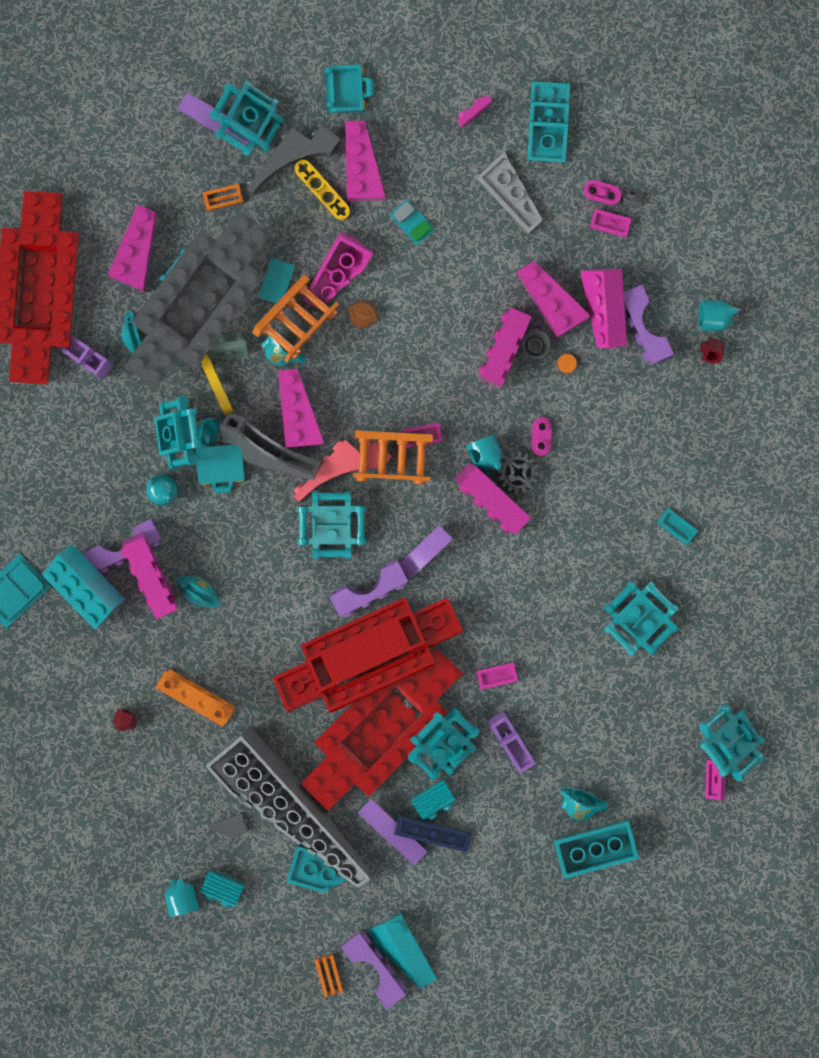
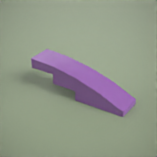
M189 93L185 94L177 110L209 130L216 132L221 123L212 120L208 116L210 111L214 110V107ZM226 128L225 131H226L227 133H229L230 135L234 136L235 138H237L238 140H240V141L243 142L244 144H246V145L248 144V142H249L248 140H246V139H245V140L240 139V138L237 137L236 135H234V134H232L231 132H229V131H228L229 128Z
M370 799L358 812L414 866L428 852L417 840L394 835L397 822L373 799Z

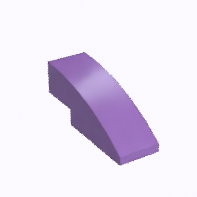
M71 335L70 348L56 347L102 380L106 378L114 366L113 363L73 335Z
M439 525L400 562L403 571L411 579L452 538Z
M504 711L487 721L519 774L536 764Z

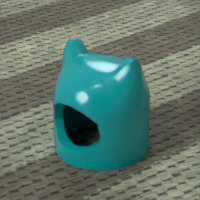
M701 300L699 307V329L701 331L726 330L730 325H733L732 316L738 313L739 309L721 300Z
M494 434L466 446L473 464L482 470L485 475L490 474V469H501L502 452Z
M159 474L148 480L146 485L147 497L156 505H169L178 496L179 488L177 482L172 477Z
M179 878L177 881L176 879H171L170 886L165 891V902L169 917L199 910L193 886L188 882H184L182 878Z

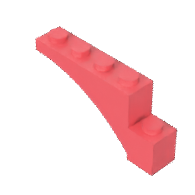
M346 440L343 443L339 441L333 447V454L330 457L326 455L321 460L322 466L315 479H309L304 485L301 483L294 490L296 493L294 498L301 502L310 492L330 479L359 470L360 453ZM375 441L373 444L371 442L368 443L367 469H378L379 444ZM388 452L386 457V464L392 458V456Z

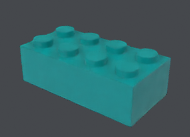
M73 544L59 553L42 573V576L95 630L108 620L125 601V598Z
M627 819L553 838L564 879L639 859L631 827Z

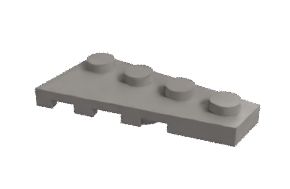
M505 152L476 177L482 186L528 234L543 221Z

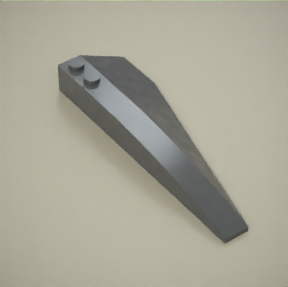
M251 726L205 766L233 797L237 798L241 794L247 800L244 805L250 809L254 806L261 813L260 816L263 819L273 822L275 828L298 845H304L313 856L317 854V856L324 860L325 865L329 868L330 866L335 868L338 874L352 885L360 888L372 878L360 858L327 813Z

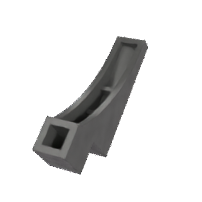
M323 125L320 129L316 128L310 136L311 140L293 127L290 130H286L281 136V143L271 149L269 159L267 161L264 160L258 167V174L248 180L246 184L248 186L246 188L247 191L254 196L274 175L300 160L324 155L331 157L341 143V139Z
M228 413L220 426L223 442L241 447L243 462L310 480L315 479L321 468V461L295 453L276 443L252 426L246 420V417Z

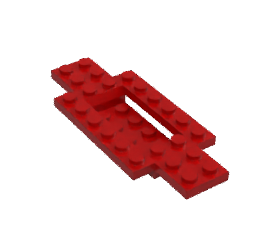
M24 191L21 229L2 228L0 245V343L12 344L9 382L49 385L51 348H70L79 233L60 231L63 203L62 193ZM22 249L24 250L19 305L18 325H15L20 256Z
M404 597L301 644L307 662L272 678L287 713L322 697L329 713H333L435 666L436 664L429 648L464 632L448 597L412 613ZM409 652V655L405 657H402L394 662H391L346 684H343L341 686L338 685L343 681H346L356 675H359L380 664H383L391 659H394L404 653Z
M436 646L430 651L436 664L435 666L352 703L314 742L327 757L301 782V785L327 811L354 784L369 797L404 762L409 753L416 747L410 739L416 736L434 718L433 715L436 712L443 717L448 714L436 700L463 673ZM394 688L398 689L422 713L419 718L415 715L413 709L408 708L401 701L398 695H394L391 692Z

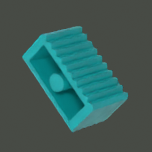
M443 779L413 797L411 802L422 820L427 818L429 821L438 815L437 811L442 808L446 811L454 806L453 802L456 799Z
M210 869L200 892L203 893L202 896L211 901L215 898L221 901L220 904L222 906L231 908V906H236L245 883Z

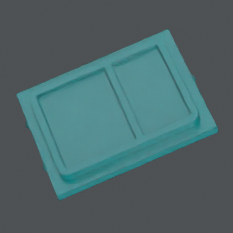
M21 554L17 555L0 571V623L6 629L51 588Z

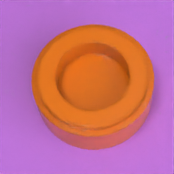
M571 354L560 356L557 362L558 369L563 373H571L577 365L575 357Z

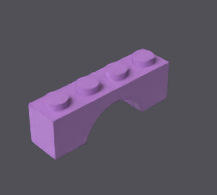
M640 285L624 292V307L629 316L626 317L630 328L634 327L636 332L634 338L637 344L642 345L644 349L642 355L645 362H650L653 365L671 357L674 353L666 337L654 336L645 329L642 314L650 301L643 286Z
M153 519L133 527V536L143 532L151 549L160 545L159 541L163 540ZM102 545L82 553L101 574L108 572V567L112 565L118 567L126 563L121 551L112 552Z
M396 558L380 567L379 580L371 589L355 591L344 585L329 593V598L339 616L344 615L348 617L355 613V609L359 607L365 608L372 604V600L388 596L389 591L402 589L406 586L405 583L408 582V579Z
M358 931L342 943L341 948L352 963L364 961L372 964L377 969L380 975V983L376 989V995L388 1009L406 995V986L401 979L396 980L393 976L395 971L390 964L385 965L381 960L383 958L381 952L377 948H372L370 945L372 941L369 936Z

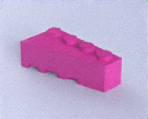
M345 121L347 201H386L365 121Z
M137 205L107 275L113 280L144 293L146 292L158 216L154 211Z
M535 261L517 271L519 279L556 338H559L591 317Z
M596 268L580 271L597 348L610 349L627 346L622 269Z
M511 307L509 312L504 311L501 322H504L501 329L497 328L493 337L496 340L494 347L490 346L486 357L489 359L486 364L482 363L479 370L480 380L499 388L502 387L531 319L530 315Z
M298 369L278 371L286 448L325 445Z
M468 463L454 478L460 485L459 489L467 496L470 494L474 498L473 502L479 508L484 507L488 510L486 514L493 521L496 519L502 523L500 527L507 534L512 532L516 535L531 519L473 464Z
M139 533L122 541L121 553L124 559L128 558L130 563L129 569L133 576L136 575L138 587L144 593L146 603L149 609L152 610L155 618L158 619L176 611V597L144 533Z

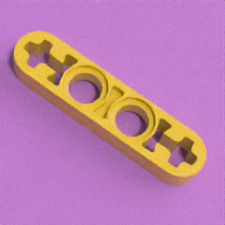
M307 160L298 161L295 164L297 176L337 220L347 219L350 209L343 199ZM301 164L308 166L307 171L310 174L312 171L315 173L307 181L304 179L307 175L304 172H299ZM312 179H320L322 182L321 186L313 188L310 184ZM325 193H332L334 200L329 203L325 202L323 199ZM337 200L340 201L339 203H337V205L341 209L346 208L344 216L341 214L339 216L337 215L338 210L335 206L333 207V209L330 208V206L334 205L337 202Z
M207 353L200 363L226 416L228 413H233L234 410Z

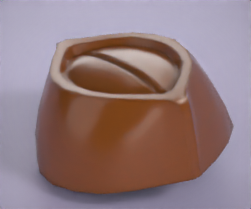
M359 300L348 307L349 319L358 328H368L378 320L376 308L369 301Z

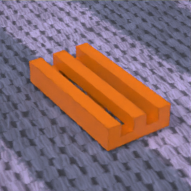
M240 184L202 192L207 212L244 203ZM237 189L236 193L212 199H208L207 197L209 195ZM239 196V199L232 200L212 206L209 205V203Z
M331 954L314 959L324 997L343 992L334 955ZM328 959L331 961L338 989H334L327 963ZM321 961H323L325 972L330 986V991H327L326 984L320 966Z

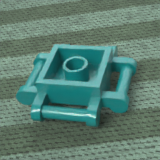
M248 80L244 82L241 90L227 83L216 107L208 115L212 120L221 123L214 136L219 139L222 138L240 149L245 156L250 154L254 145L262 152L267 153L278 128L285 122L283 117L274 112L279 100L275 97H269L252 86ZM233 95L236 98L228 113L224 116L221 112L230 96ZM271 119L273 124L264 140H262L260 136ZM226 128H229L228 131L231 132L232 134L236 135V136L239 137L240 139H242V140H245V139L248 140V141H249L248 144H247V145L244 144L243 142H241L240 140H238V139L235 138L234 136H232V135H230L229 133H227V132L225 131Z
M184 395L170 402H161L159 405L160 416L154 417L159 455L167 457L168 467L172 470L178 469L182 465L196 464L198 458L193 453V449L202 447V443L199 441L195 416L197 415V409H187L189 399ZM177 407V412L170 413L171 409ZM184 452V457L176 458V453Z
M312 491V505L297 506V512H299V538H297V544H313V559H319V557H345V559H351V544H366L364 534V512H366V505H351V491H345V493H318V491ZM318 500H345V504H318ZM307 512H312L313 537H307ZM351 512H357V537H351ZM319 544H345V549L319 550Z
M652 580L641 591L634 583L629 581L626 584L627 587L609 605L606 604L603 607L613 618L603 630L607 634L610 633L627 650L626 653L630 657L641 646L653 656L656 653V649L673 632L676 633L679 630L669 619L679 607L676 604H672L655 587L656 584ZM633 592L635 596L617 614L614 610ZM648 592L668 609L665 613L645 596ZM617 623L636 641L634 645L615 628ZM665 623L668 627L651 645H648L646 641Z
M723 704L714 716L699 725L700 731L705 736L699 746L702 750L706 751L716 765L721 777L731 773L735 780L741 782L751 769L765 760V756L756 749L765 740L762 736H759L751 725L743 709L732 715L731 708ZM723 718L725 721L712 731V727ZM747 755H750L752 759L739 769L737 764Z
M456 708L452 709L445 717L436 712L433 715L434 718L416 736L410 739L416 747L409 753L408 759L420 766L432 780L439 776L441 769L449 776H452L455 773L454 770L471 752L474 753L477 750L469 740L478 736L479 729L463 718L461 712ZM456 721L466 731L462 734L451 723ZM423 752L435 762L432 766L421 758Z

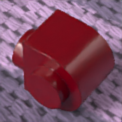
M711 337L708 338L707 342L703 341L700 347V352H702L701 360L711 364L721 362L725 348L723 342Z
M117 708L112 724L115 725V729L125 732L126 729L134 730L138 722L135 719L137 714Z

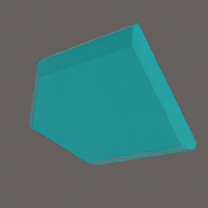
M297 845L287 883L324 893L346 881V879L338 874L335 868L331 866L329 868L325 865L324 860L317 856V854L313 856L308 852V848Z

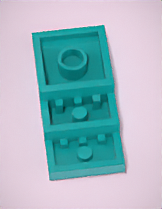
M532 81L527 160L566 161L570 83Z

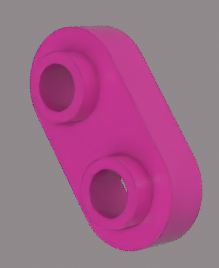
M597 180L588 181L583 189L587 199L605 205H616L621 199V191L618 187ZM594 187L596 189V193L591 194L589 189ZM613 193L615 198L609 199L608 194Z
M544 417L536 419L532 425L531 448L538 456L546 455L551 448L552 425ZM539 424H545V430H540ZM540 442L545 445V448L542 450L538 448V443Z

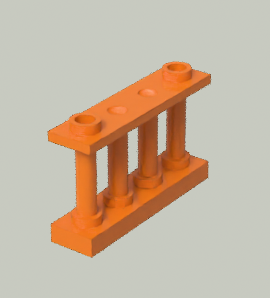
M305 274L255 325L252 332L257 337L262 333H267L287 350L286 362L291 358L295 360L302 352L300 350L301 347L328 319L331 321L338 313L336 311L339 305L337 302L329 308L308 290L307 284L310 279ZM298 295H304L325 314L319 320L315 319L296 302L295 298ZM286 307L292 308L313 327L305 333L288 319L283 311ZM274 320L280 321L301 340L293 346L272 328L271 323Z
M355 430L354 438H359L358 442H360L359 473H352V477H356V481H368V478L414 480V484H426V481H430V477L424 476L425 448L428 446V442H432L433 435ZM370 439H378V443H380L378 474L366 473L368 443H370ZM389 440H397V444H399L397 475L386 474L387 444H389ZM409 441H416V445H418L416 476L405 475L406 445H408Z
M171 669L163 673L155 687L222 727L224 724H227L236 708Z

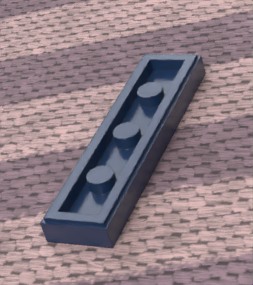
M398 815L394 835L463 852H467L472 836L469 832Z

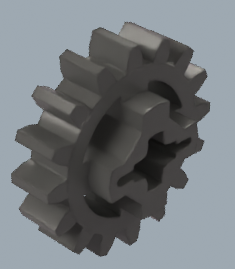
M518 452L517 456L510 453L511 458L508 459L505 456V464L500 463L502 470H497V473L502 474V476L498 480L504 481L502 487L509 486V492L513 488L515 489V494H518L519 489L525 493V487L532 489L533 487L530 483H537L534 476H538L539 473L535 472L534 469L538 465H532L534 458L528 460V454L521 457V452ZM522 460L525 463H523L522 465H517L513 461ZM508 466V468L510 469V476L506 478L505 470ZM529 467L531 470L530 479L526 476V470ZM514 468L517 470L521 468L523 470L521 478L520 476L515 477L513 475L515 473ZM513 481H521L523 485L517 486L511 483Z

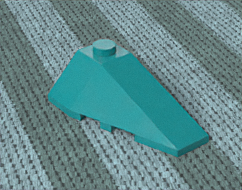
M402 912L367 929L376 947L420 989L437 980Z

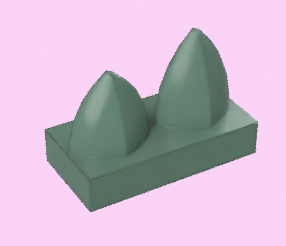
M239 332L233 334L230 341L227 342L221 333L208 352L210 359L248 356V347L246 340Z

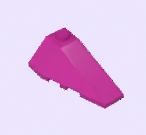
M340 230L308 290L326 304L336 293L365 269L373 252L356 238ZM304 296V298H303L302 301H304V302H306V303L312 305L313 307L319 309L318 307H316L311 301H309V300Z

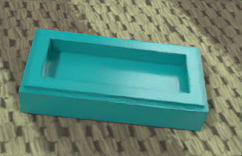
M667 508L656 522L686 546L699 531L670 508Z

